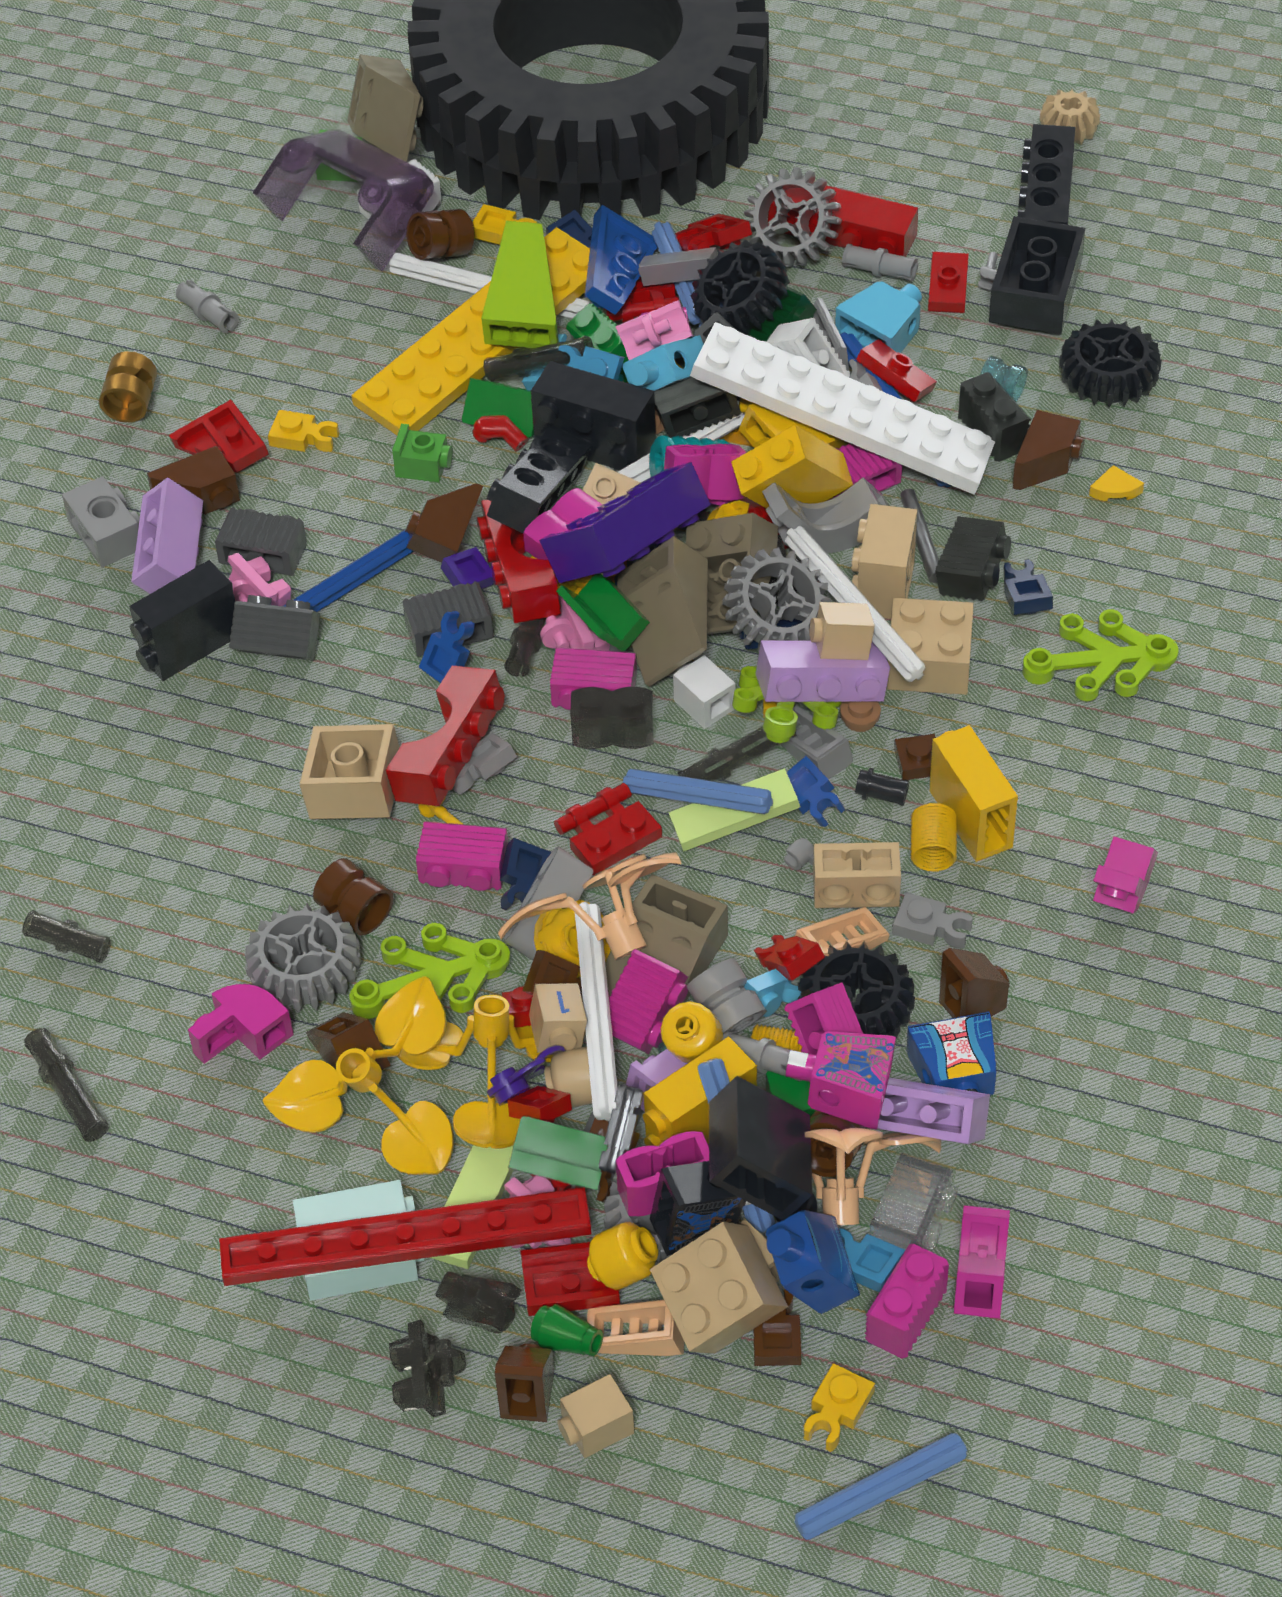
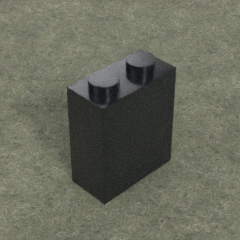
M210 560L129 606L133 623L130 624V630L139 647L136 650L137 659L146 671L152 670L162 681L172 677L230 642L233 612L235 609L232 582Z
M736 1076L709 1102V1182L784 1221L813 1195L811 1138H805V1132L810 1131V1115Z

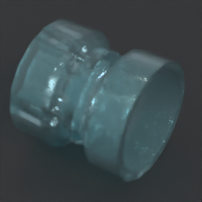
M991 355L986 360L981 374L989 372L1012 399L1017 402L1025 387L1028 369L1018 364L1006 365L1003 359Z

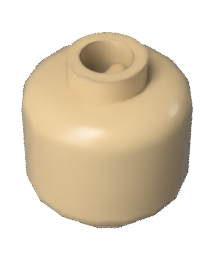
M587 1047L554 1054L550 1066L544 1068L547 1088L570 1093L572 1108L592 1104Z

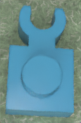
M568 345L559 346V351L566 352L570 356V362L567 366L611 379H619L625 357L585 346L583 356H581L575 347Z
M839 1228L856 1283L880 1293L904 1254L905 1249L869 1234H866L863 1240L858 1243L853 1240V1236L849 1231Z

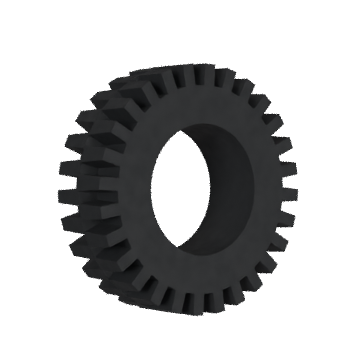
M765 0L413 1V21H408L407 33L412 81L420 96L423 97L421 117H416L417 127H420L421 142L426 152L434 151L436 167L444 176L456 171L458 187L464 192L472 195L485 186L487 202L490 206L505 209L520 193L523 217L540 220L550 200L559 201L561 218L573 210H576L581 216L583 203H600V207L604 205L621 216V200L633 198L643 218L660 214V195L662 189L680 206L695 200L696 179L712 189L716 188L725 181L726 163L740 168L748 159L749 143L758 144L763 134V118L767 119L769 109L768 11L765 12ZM596 44L633 49L659 61L635 75L615 81L594 84L553 81L522 69L531 61L547 53L567 47Z

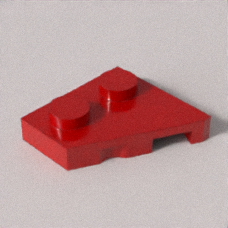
M231 399L169 434L175 448L192 455L217 446L232 470L236 473L269 454L264 442Z

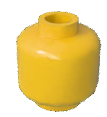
M691 1001L679 1003L672 1007L664 1016L660 1028L662 1041L667 1050L684 1063L691 1062L723 1040L722 1025L717 1017L701 1003Z
M632 1222L620 1223L596 1234L591 1240L589 1256L587 1258L589 1272L595 1280L601 1281L606 1287L614 1290L626 1288L651 1275L649 1269L655 1266V1261L658 1258L657 1244L652 1234L646 1228L639 1227Z

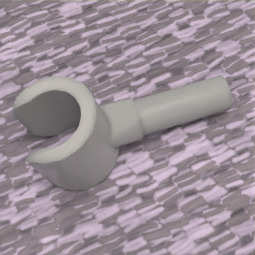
M990 252L986 266H981V279L978 287L991 291L997 272L995 270L997 253Z
M797 839L786 849L788 854L784 857V861L792 869L800 870L807 862L813 865L814 847L807 839Z

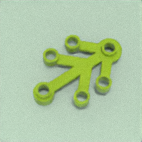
M1107 609L1101 612L1098 629L1103 635L1116 636L1131 646H1117L1084 628V621L1081 616L1069 613L1060 619V636L1069 641L1074 640L1091 650L1051 654L1045 648H1034L1023 659L1022 674L1028 682L1042 685L1052 680L1055 670L1097 666L1090 674L1078 676L1075 682L1074 693L1076 697L1082 701H1092L1098 697L1099 689L1123 663L1137 662L1131 670H1121L1115 677L1114 689L1116 693L1123 697H1131L1137 694L1139 684L1151 671L1161 672L1169 669L1177 660L1179 649L1177 643L1166 635L1153 634L1146 636L1124 624L1123 615L1114 609ZM1110 621L1114 622L1115 624H1108L1106 622ZM1122 682H1130V683H1132V684H1131V685H1126V684H1123ZM1083 686H1090L1092 689H1085Z
M746 666L741 669L739 686L741 688H737L734 691L732 702L733 708L739 712L750 713L755 711L757 701L764 699L756 677L757 666ZM778 702L776 707L766 710L763 730L770 741L785 743L795 734L798 715L793 711L795 702ZM802 702L813 712L812 722L815 726L822 729H832L836 726L838 709L836 707L840 706L842 702Z
M430 923L423 927L421 930L423 947L430 952L443 950L459 956V958L450 961L407 948L405 940L399 936L387 937L380 945L383 961L389 965L401 964L420 971L380 984L369 979L357 982L349 995L352 1012L356 1016L367 1019L377 1017L385 1005V1000L390 999L405 985L423 976L431 980L441 1001L453 979L466 973L469 974L464 983L452 986L448 992V997L453 1011L457 1013L469 1012L474 1008L475 997L485 980L497 978L505 972L510 963L509 948L504 942L497 939H483L472 943L447 935L446 928L440 923ZM432 936H440L436 939H430ZM392 949H399L396 952H389ZM461 996L468 997L464 1000H457V998Z

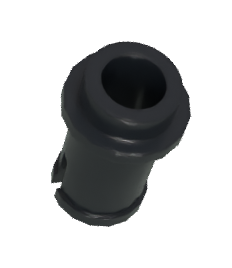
M869 768L868 771L860 770L855 794L862 795L863 800L872 797L904 806L910 780L874 773V768Z

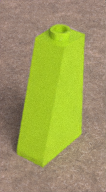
M506 221L481 318L485 344L558 350L559 340L543 226L540 223Z

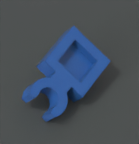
M457 611L446 612L441 619V632L431 634L419 665L420 669L440 683L452 665L464 667L470 653L462 644L464 640L472 636L475 623L472 621L463 622L458 630L457 619L460 613Z
M807 756L787 771L800 804L798 810L802 814L810 810L816 822L820 826L826 827L828 822L822 814L827 807H836L840 813L845 811L844 805L837 795L830 792L834 789L832 783Z

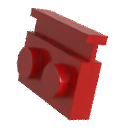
M590 1242L520 1250L528 1316H535L537 1311L544 1305L551 1307L558 1304L568 1311L620 1305L619 1290L606 1287L601 1281L595 1280L589 1272L587 1258L589 1256Z

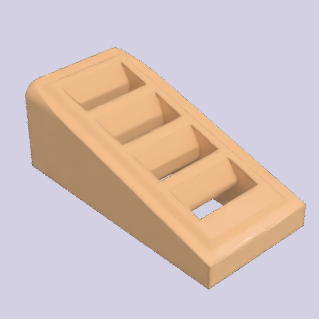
M866 907L797 929L795 936L819 943L823 954L829 956L828 948L830 945L827 941L837 950H843V945L846 941H848L852 948H859L863 941H865L868 949L871 950L888 941L890 934ZM858 925L865 934L861 935L855 929V926Z
M665 1300L588 1309L587 1322L595 1328L602 1330L603 1334L604 1322H612L610 1336L603 1337L598 1353L674 1356L683 1355L684 1340ZM624 1323H629V1334L623 1335ZM643 1324H649L648 1332L642 1333Z

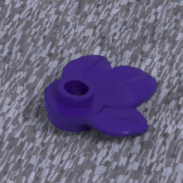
M560 1045L550 1046L543 1050L534 1061L517 1072L514 1067H510L490 1079L493 1087L487 1091L490 1098L495 1097L499 1106L508 1103V1099L529 1090L530 1086L527 1081L544 1073L545 1066L542 1064L546 1062L545 1059L555 1053L566 1051L565 1048Z

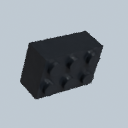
M1013 216L991 288L989 322L1062 334L1083 259L1086 228Z
M549 361L531 389L534 437L536 435L542 436L551 425L593 444L587 459L588 461L616 470H622L650 453L651 446L656 439L654 391L553 361Z

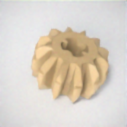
M1071 89L1070 92L1065 93L1062 90H1058L1056 95L1047 96L1046 102L1043 104L1042 110H1040L1041 125L1076 127L1074 142L1082 145L1084 139H1093L1097 125L1100 122L1096 98L1087 97L1086 91L1075 93Z

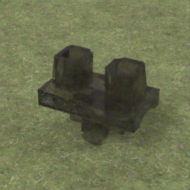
M447 1272L435 1296L447 1304L442 1315L450 1321L480 1327L492 1333H502L509 1328L515 1318L513 1301L519 1298L522 1290L512 1283L465 1274L460 1276L457 1273Z
M421 1320L408 1323L409 1336L389 1343L390 1359L393 1366L399 1372L411 1369L412 1374L410 1378L394 1382L392 1385L393 1401L403 1412L424 1408L432 1417L446 1414L444 1387L454 1385V1375L466 1369L465 1353L453 1349L451 1340H440L437 1336L426 1333L424 1323Z

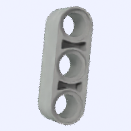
M557 846L542 865L519 910L534 901L566 893L567 897L570 896L575 901L579 900L584 891L582 885L591 878L593 869ZM540 914L516 922L503 938L505 943L532 961L536 954L534 944L535 923Z

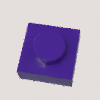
M477 547L443 558L440 568L452 586L472 584L474 581L479 583L481 589L493 585L494 580L491 567Z

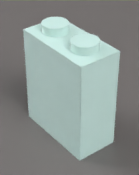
M401 1180L293 1200L297 1227L415 1211L413 1196H403ZM424 1258L305 1275L310 1301L418 1280L416 1262L424 1261Z

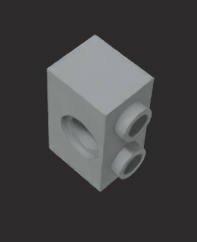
M101 476L62 494L68 522L101 568L135 553L140 517L134 510L129 512L124 496L118 487L112 489L104 476Z

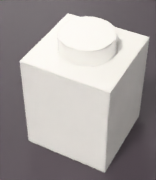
M705 655L692 663L683 665L673 674L674 701L704 729L735 710L732 702L736 683Z

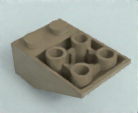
M360 54L347 122L353 133L399 161L407 163L409 151H414L417 134L416 130H414L416 117L420 118L423 111V97L420 96L401 60Z
M754 513L694 522L686 526V545L708 559L707 635L731 632L737 624V621L725 620V614L731 608L722 605V599L728 594L724 590V585L728 579L732 578L730 573L733 568L738 565L742 566V560L748 555L755 558L756 553L764 549L770 556L772 550L777 548L778 526ZM771 576L760 577L751 582L756 584L761 582L769 583Z
M674 536L618 573L617 587L650 622L631 644L634 653H636V659L644 682L649 687L662 678L669 676L693 658L699 657L707 650L708 559Z
M650 875L632 903L633 911L638 921L637 925L647 945L639 951L688 976L685 982L686 985L708 968L728 936V905L656 875ZM610 951L605 962L609 997L631 955L615 960ZM689 990L684 1002H686L689 996L691 995Z

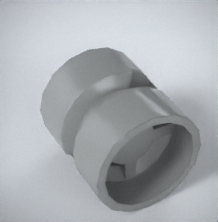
M735 958L726 959L710 967L687 985V989L695 1002L701 1003L710 1009L722 1025L723 1035L727 1031H732L735 1034L741 1032L758 1021L767 1012L756 992L744 988L748 979Z

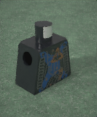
M709 1161L671 1166L661 1169L650 1221L666 1256H669L721 1222L738 1224L742 1207L751 1203L710 1183Z

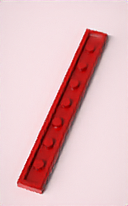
M585 1187L225 1237L219 1238L223 1283L224 1286L586 1236L592 1235L586 1192Z

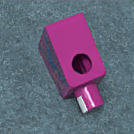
M827 1031L821 1036L817 1055L790 1051L786 1077L810 1082L808 1105L812 1109L877 1130L892 1068L896 1037Z

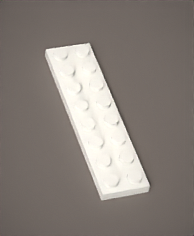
M716 322L690 374V377L975 495L995 444V441L991 440L992 437L980 430L961 425L946 416L925 410L910 401L901 400L880 391L874 386L865 385L844 376L838 371L829 370L808 361L802 356L793 355L774 347L768 342L757 340L738 332L732 327Z

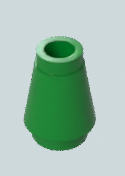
M558 1304L551 1307L547 1305L542 1306L532 1321L531 1338L533 1341L538 1342L539 1346L543 1349L594 1357L601 1348L603 1331L595 1328Z

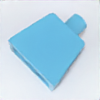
M876 282L836 307L835 325L840 334L843 332L854 334L863 348L879 339L894 351L901 353L919 329L921 292L913 284H906L901 290H897L884 282Z
M700 335L667 343L623 363L622 368L629 384L656 391L690 378L693 365L704 344ZM683 357L685 361L684 369L680 368L674 359Z

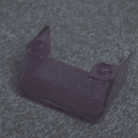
M329 130L288 141L254 189L253 194L277 219L283 221L320 163L363 183L358 192V202L366 212L372 215L353 244L376 269L383 272L406 236L410 217L417 212H421L433 194L434 185L430 177L422 169L341 130Z

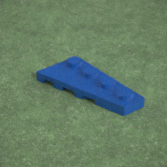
M601 205L594 214L585 297L594 303L595 306L605 308L611 313L616 314L626 302L636 285V281L640 277L638 271L639 263L644 256L654 255L653 253L658 247L652 235L604 205Z

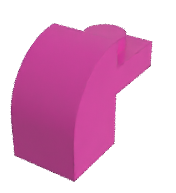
M1113 836L1104 866L1098 865L1093 880L1098 884L1093 901L1135 913L1148 886L1158 852L1154 848Z
M250 984L230 985L213 992L211 995L215 1010L199 1017L194 1025L188 1029L193 1054L204 1064L238 1039L261 1060L293 1036L289 1010L271 993L261 987Z
M964 1205L954 1314L1000 1319L1010 1210Z

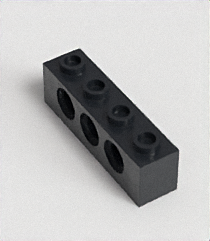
M1033 124L1032 139L1025 138L1023 160H1030V162H1022L1021 183L1028 185H1020L1019 207H1023L1025 210H1018L1017 217L1068 225L1076 127Z
M552 425L542 436L536 435L529 450L523 449L515 465L510 463L502 479L496 478L492 483L487 495V500L491 501L487 516L523 533L535 518L551 510L556 502L581 477L593 444Z

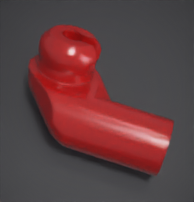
M505 415L482 416L474 423L473 437L481 443H486L487 440L502 437L517 452L529 440L511 419Z

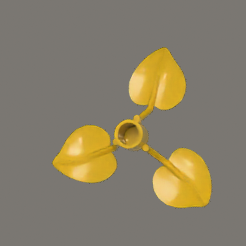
M423 976L405 985L385 1003L378 1013L374 1027L375 1034L382 1045L393 1048L375 1051L372 1048H367L365 1052L358 1048L348 1049L339 1056L336 1069L322 1060L303 1062L288 1072L278 1086L263 1098V1103L267 1109L289 1127L303 1132L316 1133L331 1128L340 1120L343 1114V1104L339 1096L347 1093L348 1085L360 1093L371 1091L399 1119L388 1125L382 1136L381 1150L386 1161L394 1169L408 1175H438L444 1171L451 1159L454 1146L453 1129L447 1115L441 1108L428 1101L416 1102L405 1114L378 1086L382 1072L379 1064L375 1061L378 1058L398 1056L402 1048L411 1055H422L435 1048L441 1041L446 1030L447 1020L445 1010L431 980Z
M484 995L474 1002V1016L470 1015L467 1017V1027L464 1033L457 1025L446 1021L444 1036L435 1048L417 1056L407 1053L402 1048L397 1057L406 1065L416 1069H441L448 1065L451 1055H462L473 1033L478 1043L482 1047L488 1048V1091L493 1087L490 1079L496 1075V1048L504 1043L508 1035L514 1047L517 1049L525 1048L527 1055L531 1059L535 1060L540 1053H537L532 1027H514V1016L509 1015L508 1001L499 995ZM553 1055L546 1058L545 1061L551 1062ZM487 1094L488 1103L472 1101L462 1105L455 1111L453 1116L454 1131L467 1143L482 1148L491 1147L494 1149L507 1148L514 1145L520 1119L509 1117L508 1103L499 1106L496 1103L495 1097L490 1098Z

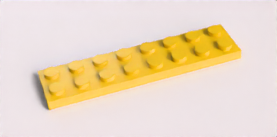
M556 227L544 237L555 314L557 316L567 308L569 303H573L576 298L585 293L590 248ZM490 282L351 395L353 405L395 435H398L401 424H409V430L419 431L468 390L470 378H483L519 348L490 345L484 342L481 318Z

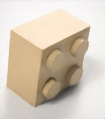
M870 504L868 518L860 519L857 542L862 543V546L854 548L851 571L858 572V575H853L852 583L883 618L892 619L893 598H908L915 564L918 509Z
M893 598L891 627L925 664V669L922 672L924 676L920 680L915 679L912 682H908L888 660L890 671L887 690L967 695L973 602Z
M394 724L313 727L300 780V787L309 819L390 817L394 796L385 770L400 748Z
M721 1222L649 1269L689 1352L715 1354L788 1307L747 1225Z

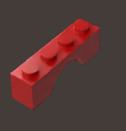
M482 500L483 516L477 517L480 539L484 540L488 563L492 562V576L495 586H498L502 609H510L514 623L545 618L551 615H561L559 594L556 592L558 585L549 560L535 559L522 555L526 552L524 534L488 517L487 513L491 501Z
M451 666L436 690L446 724L426 738L402 743L385 770L395 801L440 806L448 791L454 787L456 778L464 765L470 761L472 752L480 739L486 735L488 726L494 716L503 707L504 690L500 687L496 670Z

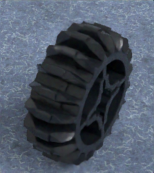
M744 240L740 246L731 242L727 251L718 248V256L713 260L707 258L708 266L705 269H698L700 279L692 282L695 291L690 296L694 303L695 313L702 323L718 312L738 332L748 336L754 327L762 330V323L765 320L774 321L772 313L775 310L783 309L780 300L789 296L786 286L790 281L786 274L785 264L774 250L765 247L758 241L752 244ZM757 271L761 272L760 277H756ZM720 301H724L723 307H720Z
M1112 318L1109 323L1102 324L1096 319L1093 326L1082 324L1079 331L1074 330L1071 332V336L1065 340L1062 346L1059 367H1061L1060 372L1063 383L1068 384L1069 392H1078L1080 400L1090 398L1094 406L1098 402H1105L1109 408L1112 403L1118 402L1125 407L1128 400L1138 403L1142 395L1149 396L1150 390L1156 386V382L1159 380L1162 359H1160L1161 354L1159 353L1158 343L1153 342L1150 333L1142 334L1140 326L1130 328L1128 327L1127 320L1122 324H1114Z
M846 941L843 945V950H837L830 945L828 948L829 956H825L824 959L804 972L803 978H800L798 990L801 993L798 999L843 983L863 1034L889 1035L897 1039L900 1028L907 1027V1023L910 1021V1013H912L915 1006V997L913 996L914 982L912 978H909L907 965H898L899 960L896 953L884 956L882 945L874 950H869L865 941H863L859 948H852L848 941ZM860 989V994H857L856 997V991Z

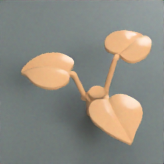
M677 852L661 854L651 859H647L646 855L642 854L629 858L613 868L604 870L582 885L584 890L608 885L616 911L601 918L604 924L603 927H600L572 897H567L566 893H562L524 906L500 928L498 935L502 940L516 922L552 909L570 908L595 933L598 941L606 939L615 960L629 956L634 949L641 950L647 946L633 911L630 895L631 886L638 878L660 870L669 863L681 865V860ZM618 884L621 886L624 908L616 887Z
M849 1128L842 1131L817 1129L805 1132V1138H814L836 1147L837 1177L826 1178L827 1187L824 1186L821 1176L812 1173V1177L816 1186V1198L822 1199L823 1214L836 1217L838 1225L859 1224V1198H864V1185L873 1154L876 1151L892 1145L913 1143L923 1144L938 1153L941 1151L940 1139L907 1133L883 1134V1132L862 1128ZM864 1142V1144H867L856 1186H854V1178L845 1177V1152L849 1154L855 1147Z

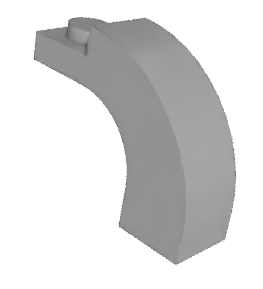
M861 478L839 496L815 504L797 501L775 482L762 491L769 504L766 512L774 525L778 526V533L786 546H788L785 542L788 536L787 531L790 528L796 529L798 526H802L827 554L843 551L862 544L857 542L860 519L868 518L870 504L889 506L883 494L864 478Z

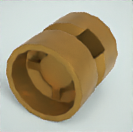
M130 351L117 353L111 358L105 377L106 380L99 398L100 408L107 416L114 420L128 423L139 421L145 416L157 376L154 363L146 356Z

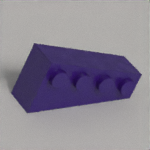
M692 462L659 472L627 490L626 495L617 497L597 507L599 511L567 524L568 531L549 534L540 539L539 541L558 582L562 583L601 572L603 577L617 574L626 568L624 565L626 560L632 561L648 554L651 551L649 548L650 544L662 543L675 536L673 529L676 527L683 528L698 521L697 513L711 504Z

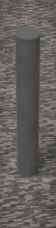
M905 489L900 494L904 508L918 509L916 544L929 581L937 583L935 572L939 560L916 493L913 489Z

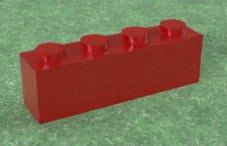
M825 187L823 191L827 189L835 190L836 195L828 202L840 203L841 209L832 212V216L842 219L839 225L831 224L830 230L836 231L838 237L834 239L827 236L825 239L827 243L845 248L847 244L871 250L884 248L888 249L890 254L907 256L917 236L918 207L835 187ZM804 188L785 190L786 195L791 197L794 203L801 202L802 200L808 201L813 198L810 192ZM774 200L769 207L768 222L777 213ZM818 208L816 209L817 213L809 220V229L812 234L818 223ZM790 209L788 212L790 217H787V222L796 225L795 223L798 219L795 217H799V212ZM788 231V232H785V233H784V234L793 235L791 231Z

